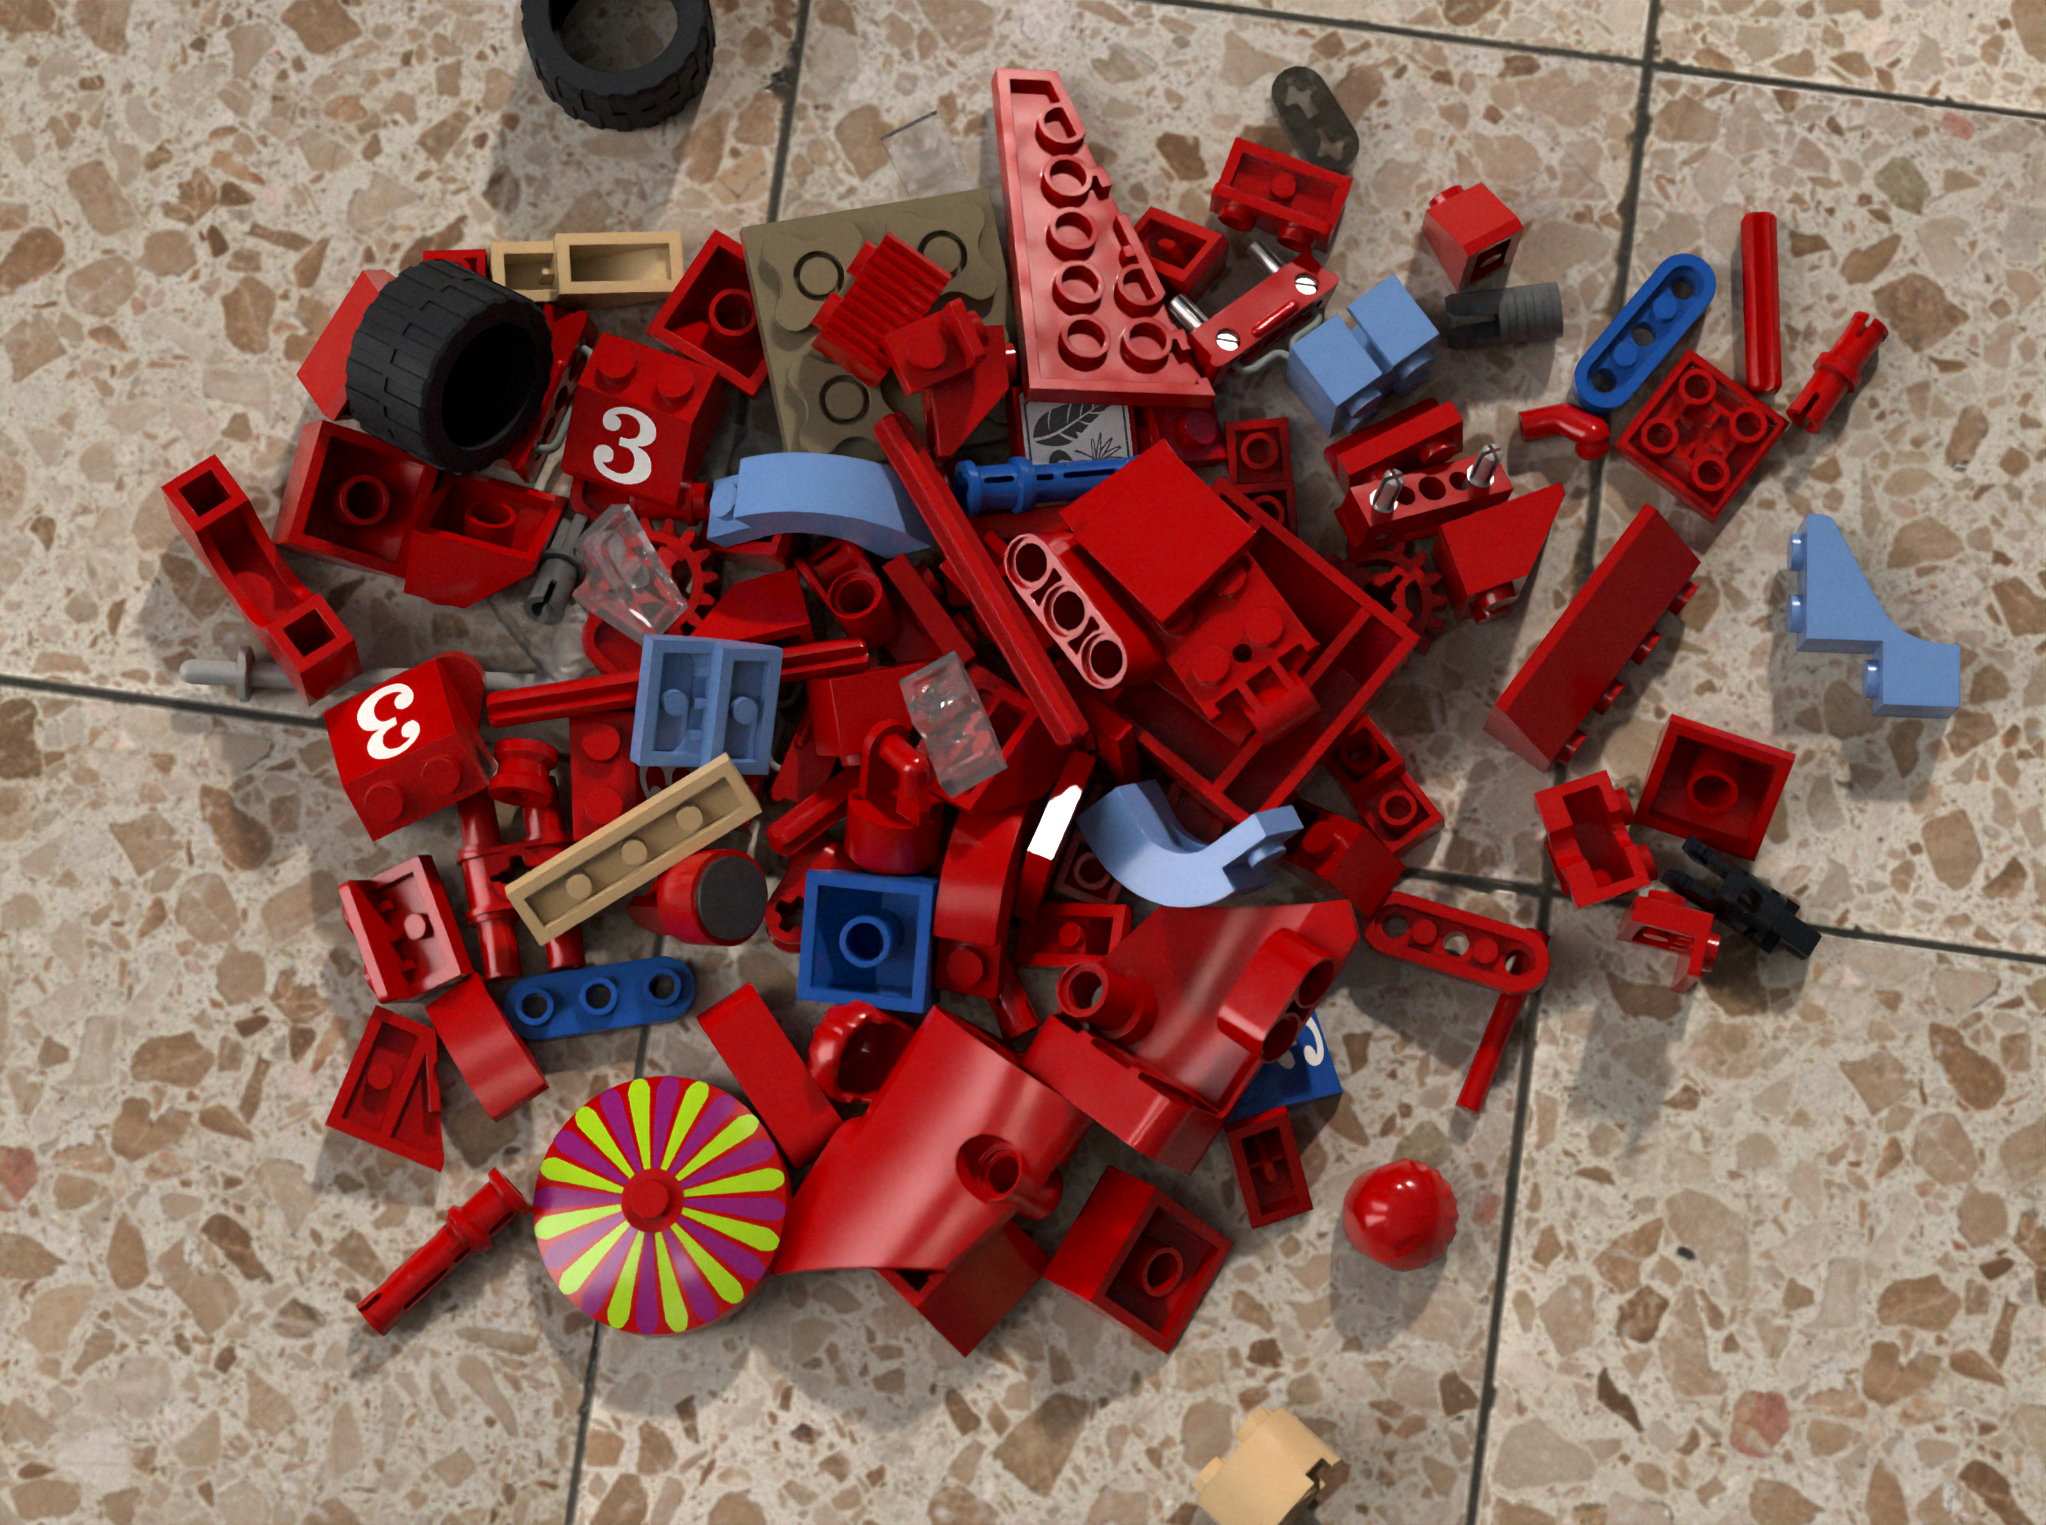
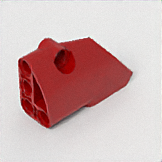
M933 1004L864 1114L850 1118L841 1124L792 1198L789 1232L772 1275L779 1277L803 1272L853 1269L952 1272L1016 1213L1030 1220H1041L1055 1210L1062 1197L1064 1186L1062 1175L1056 1166L1058 1163L1064 1166L1068 1164L1095 1120L1026 1070L1019 1063L1023 1054L1009 1043L1004 1042L1003 1039L988 1030Z

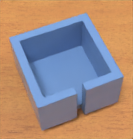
M1394 273L1347 306V311L1356 321L1357 326L1349 330L1339 315L1336 314L1290 348L1284 380L1329 438L1343 428L1349 434L1358 431L1377 416L1379 410L1376 408V405L1394 392L1399 398L1407 396L1421 386L1430 376L1426 369L1430 367V364L1435 359L1433 354L1440 333Z

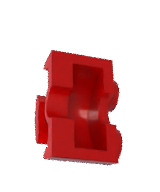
M1607 770L1534 793L1535 811L1540 815L1549 839L1543 842L1546 853L1563 895L1571 894L1575 912L1649 888L1652 884L1651 882L1658 879L1655 863L1646 844L1639 846L1636 843L1633 844L1627 832L1626 826L1635 823L1629 797L1623 787L1613 788Z

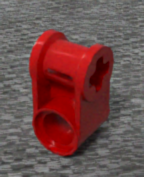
M835 538L806 558L798 555L792 559L821 605L827 606L847 637L860 636L864 638L867 649L879 648L895 637L900 627V614L887 590L876 575L875 568L859 545ZM871 605L865 611L858 613L863 607Z
M826 832L792 857L785 875L768 899L765 914L766 933L770 942L778 950L788 954H800L802 927L796 925L789 933L783 931V921L780 914L784 912L788 915H793L798 908L804 910L806 871L809 869H863L848 857L844 850V843Z

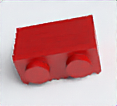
M891 232L886 234L879 246H876L867 239L846 270L847 273L856 279L845 296L842 298L832 291L811 321L813 325L821 330L811 346L873 389L881 382L892 366L881 344V337L888 332L924 318L953 276Z

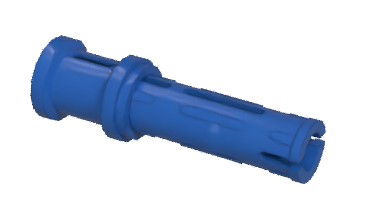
M1139 455L1126 458L1079 460L1075 462L1033 465L1029 459H1025L1022 456L1011 457L1006 464L975 466L971 460L959 461L954 469L953 493L967 518L977 517L979 511L1011 509L1016 515L1026 514L1029 510L1034 509L1036 503L1077 500Z

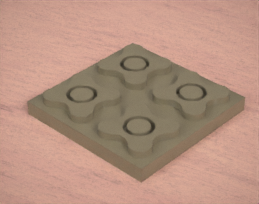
M989 187L742 227L739 235L784 453H824L849 456L881 464L890 463L873 435V426L886 415L903 412L907 415L926 447L921 393L906 398L892 366L881 382L873 389L811 346L821 331L811 323L832 291L842 298L845 296L856 279L847 273L846 270L867 239L876 246H879L888 232H891L953 275L926 316L942 310L948 302L961 298L967 312L971 310L976 311L984 326L1003 325L1005 343H1013L1017 359L1016 379L1009 382V388L1023 386L1015 310ZM1005 394L956 451L1010 441Z

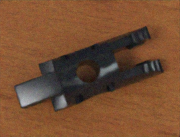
M1691 834L1688 836L1682 846V850L1688 854L1691 860L1704 866L1719 876L1720 879L1712 891H1709L1687 874L1668 868L1660 880L1662 884L1685 897L1703 911L1714 914V918L1769 954L1777 945L1800 960H1805L1811 955L1822 935L1795 916L1800 909L1798 904ZM1742 894L1750 899L1752 904L1751 913H1746L1740 909L1738 905L1739 895Z

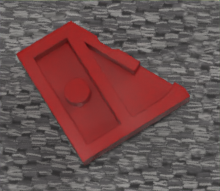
M375 1005L325 1126L440 1173L444 1165L436 1029Z

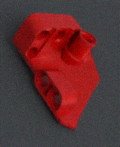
M1348 899L1319 903L1273 906L1172 907L1160 905L1098 963L1090 960H1079L1069 965L1061 973L1056 988V997L1060 1007L1055 1014L1051 1013L1019 1063L1134 1149L1163 1165L1187 1175H1192L1263 1064L1277 1061L1293 1045L1360 942L1361 938L1352 903ZM1103 985L1100 1000L1092 1007V997L1095 991Z

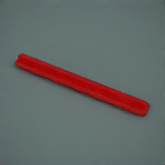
M897 412L886 415L873 426L874 437L1055 744L1060 748L1072 746L1080 742L1090 733L1088 721L905 413Z
M852 636L781 647L783 649L779 684L866 670L869 665V656L864 638ZM640 670L492 692L486 698L489 722L492 727L501 728L635 707Z

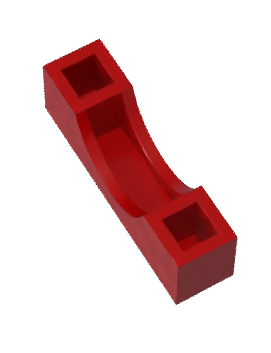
M216 454L161 486L172 523L309 707L363 673L355 639L320 593L313 594L293 573L265 531L249 498Z

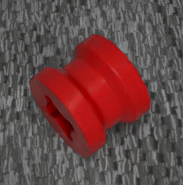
M504 738L498 740L495 743L493 753L494 759L498 763L497 774L489 779L488 795L494 800L513 806L528 808L548 806L552 802L553 788L548 782L549 773L557 766L558 750L552 745L532 739Z

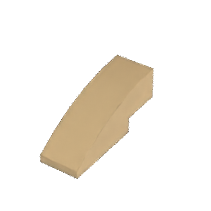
M681 231L556 233L553 241L490 242L487 253L488 279L533 300L534 304L541 307L542 310L545 303L569 312H576L580 309L585 311L666 299L669 298L684 275Z

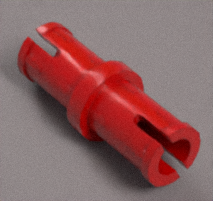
M1861 311L1855 312L1851 322L1829 352L1820 353L1812 365L1815 373L1794 403L1790 404L1786 410L1788 418L1800 428L1807 418L1810 422L1806 426L1805 431L1819 434L1824 427V423L1846 393L1855 392L1862 381L1860 372L1881 342H1884L1889 335L1885 325L1878 319L1874 318L1870 326L1866 327L1864 324L1869 319V314Z

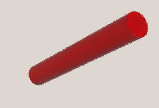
M1526 928V930L1538 935L1547 947L1551 938L1549 935L1533 928ZM1516 955L1509 972L1513 975L1524 974L1530 967V960L1525 956ZM1500 993L1455 1105L1473 1114H1480L1527 996L1515 997Z

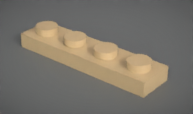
M725 752L505 886L506 896L541 947L762 812V809L729 755Z

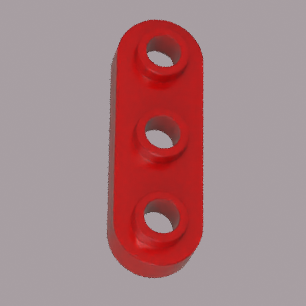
M1389 891L1370 919L1362 915V930L1367 943L1373 951L1388 959L1515 997L1527 996L1539 990L1545 984L1550 973L1551 961L1545 943L1535 933L1520 927L1400 891ZM1393 918H1401L1408 923L1406 932L1397 938L1389 937L1384 933L1386 923ZM1457 936L1465 938L1469 942V947L1463 955L1451 956L1445 951L1446 943L1451 938ZM1522 955L1530 960L1531 963L1527 972L1522 975H1513L1507 971V962L1513 956Z

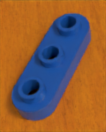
M1676 254L1664 260L1579 360L1572 377L1573 393L1577 401L1584 408L1597 414H1611L1622 409L1633 398L1709 307L1716 291V278L1707 262L1692 254ZM1677 282L1687 284L1692 290V297L1688 299L1675 297L1671 292V285ZM1639 328L1646 329L1652 334L1653 343L1648 346L1638 345L1632 339L1631 332ZM1597 375H1606L1613 381L1614 389L1607 393L1599 392L1594 388L1592 379Z
M660 956L523 978L516 982L508 991L503 1009L513 1030L519 1036L529 1042L541 1043L678 1021L685 1017L693 1008L697 997V985L691 971L683 962L672 957ZM661 977L670 978L675 983L673 994L666 999H658L651 992L653 983ZM597 987H605L611 992L609 1004L601 1009L592 1008L588 1004L589 993ZM532 997H542L547 1002V1010L540 1018L532 1019L525 1015V1004Z

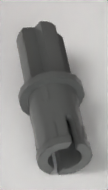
M576 513L574 517L564 516L549 549L545 550L537 565L539 574L530 595H528L524 603V611L535 622H538L544 605L549 604L550 608L543 625L551 626L560 623L565 615V608L573 589L581 585L586 577V566L584 563L597 533L596 526L586 523L587 515L583 513Z

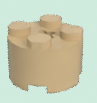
M1260 1406L1245 1420L1234 1435L1242 1444L1228 1459L1226 1457L1220 1459L1218 1456L1213 1458L1198 1474L1191 1487L1200 1494L1196 1505L1218 1525H1292L1326 1485L1317 1474L1323 1467L1328 1471L1334 1472L1342 1463V1458L1284 1406L1276 1409L1274 1412L1269 1408L1263 1409Z

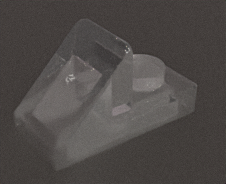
M629 504L610 505L573 543L591 574L572 593V597L577 603L641 646H643L644 634H663L688 608Z

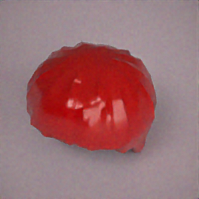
M854 1000L846 1005L836 1004L824 1011V1018L813 1029L814 1037L808 1048L807 1068L823 1093L833 1102L869 1105L916 1030L895 1010L879 1009L859 1000Z
M1403 1158L1399 1161L1369 1169L1353 1181L1344 1197L1342 1211L1343 1226L1351 1245L1364 1256L1392 1270L1401 1272L1425 1268L1431 1262L1441 1258L1445 1248L1452 1243L1457 1232L1456 1224L1459 1219L1456 1208L1458 1200L1453 1194L1451 1185L1442 1177L1438 1169H1434L1419 1160L1413 1161Z

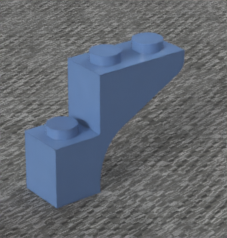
M1807 514L1798 527V533L1790 532L1787 544L1788 570L1797 571V595L1790 594L1788 596L1786 627L1788 633H1797V652L1873 654L1872 660L1864 661L1862 670V694L1864 698H1872V716L1949 719L1960 708V644L1926 641L1912 636L1894 624L1884 612L1835 521L1827 515Z

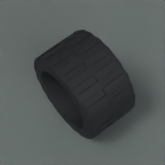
M521 0L523 36L537 78L542 81L545 93L553 103L557 102L563 108L564 113L575 120L580 119L588 123L590 127L601 130L608 128L616 129L618 132H631L632 129L650 128L659 125L660 121L670 116L674 117L684 110V106L692 98H696L703 88V81L706 75L710 74L714 62L713 48L716 47V35L709 0H670L674 5L678 20L677 31L670 44L650 63L635 70L619 73L600 72L587 68L569 57L565 51L561 40V28L569 11L579 0Z
M433 259L422 261L419 265L415 267L410 266L400 272L398 277L392 282L389 281L379 291L377 298L373 303L369 304L362 315L363 319L358 329L355 330L351 341L350 354L347 356L345 369L347 382L345 383L346 398L350 402V412L354 420L358 421L360 428L368 434L449 474L452 472L458 476L469 475L473 471L480 472L489 468L493 462L501 460L517 442L521 441L529 430L528 427L531 422L537 417L542 407L541 403L544 395L548 391L554 349L551 343L553 340L550 325L546 322L545 313L541 307L535 305L533 300L461 265L444 259L440 261Z

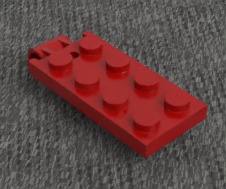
M1165 438L1059 512L1062 520L1073 534L1082 529L1166 447L1177 456ZM1249 551L1238 559L1166 630L1114 580L1158 636L1163 646L1164 660L1211 724L1217 722L1225 713L1238 705L1257 735L1269 748L1322 711L1309 688L1292 668L1293 665L1307 655L1310 656L1316 652L1319 646ZM1249 651L1252 653L1248 661L1243 663L1236 661L1237 656L1241 652Z

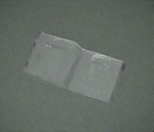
M955 650L899 681L912 724L925 739L938 782L950 798L961 794L1008 768L980 697L961 658Z

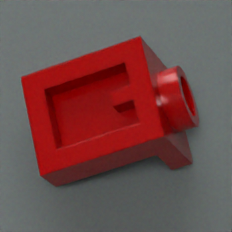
M961 298L948 302L942 310L884 334L880 339L906 398L975 370L987 357L984 347L989 345L988 335L981 318L974 310L967 312Z

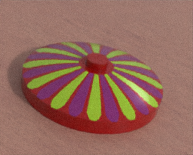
M653 1076L635 1079L610 1088L591 1099L558 1132L547 1150L536 1181L533 1203L534 1230L540 1254L552 1279L562 1293L584 1313L607 1326L637 1336L669 1338L689 1335L717 1325L734 1315L748 1304L770 1278L783 1251L789 1232L792 1215L790 1178L785 1160L773 1135L748 1107L730 1094L705 1082L685 1077Z

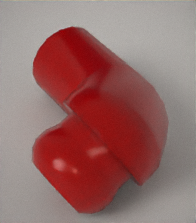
M1565 402L1518 412L1519 429L1524 443L1561 435L1575 442V452L1582 460L1586 461L1601 459L1609 451L1607 437L1610 435V430L1605 420L1574 403Z

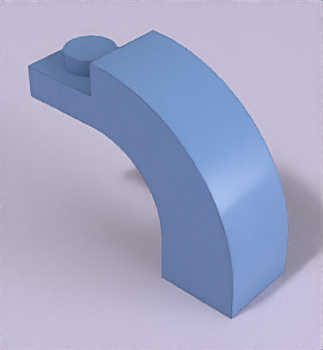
M771 453L742 458L740 460L739 474L714 480L710 501L707 540L724 548L775 534L812 533L852 542L887 559L898 556L901 553L907 554L930 548L933 544V535L893 467L881 463L824 453Z
M1156 779L1118 786L1075 818L1094 855L1118 882L1142 898L1172 907H1197L1244 896L1262 889L1272 883L1263 866L1284 855L1287 849L1283 843L1304 828L1293 806L1290 805L1254 813L1214 843H1206L1189 833L1178 821Z

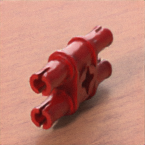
M550 775L548 779L553 788L552 802L548 806L522 807L527 837L518 843L508 844L501 841L495 801L488 795V786L457 802L463 848L458 850V856L455 859L456 865L462 866L469 909L465 913V921L469 922L470 927L477 928L485 981L487 983L506 982L523 977L515 921L520 919V915L506 896L505 886L510 883H504V881L514 878V867L525 865L527 871L530 872L575 844L572 832L566 831L564 828L555 776ZM580 923L545 944L550 972L574 970L587 965Z

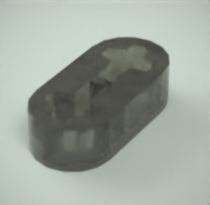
M1293 66L1283 70L1276 77L1271 88L1270 108L1273 116L1301 160L1346 176L1353 169L1359 153V138L1355 128L1323 78L1316 71L1304 66ZM1294 85L1299 92L1308 89L1312 91L1308 103L1309 110L1313 115L1311 118L1308 119L1299 104L1293 103L1287 106L1284 103L1287 100L1288 87ZM1321 127L1331 143H1336L1340 140L1345 143L1342 146L1341 160L1335 161L1329 154L1322 157L1317 155L1321 143L1320 136L1316 132L1317 129Z

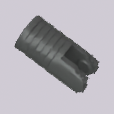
M1557 282L1455 293L1445 297L1446 312L1453 316L1468 317L1470 315L1480 316L1493 314L1494 321L1472 323L1451 328L1450 333L1447 334L1448 349L1464 350L1563 337V312Z

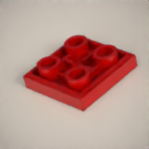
M1689 348L1613 445L1612 451L1713 525L1786 431L1790 422Z

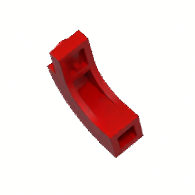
M1046 795L1044 798L978 817L960 809L946 852L936 901L932 936L939 937L934 989L995 1000L1003 993L1009 926L1014 896L1029 846L1045 812Z

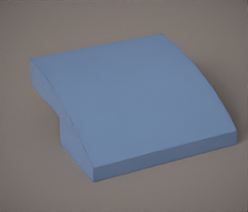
M644 634L630 760L638 766L702 767L727 752L741 775H768L783 649L778 646L717 638Z

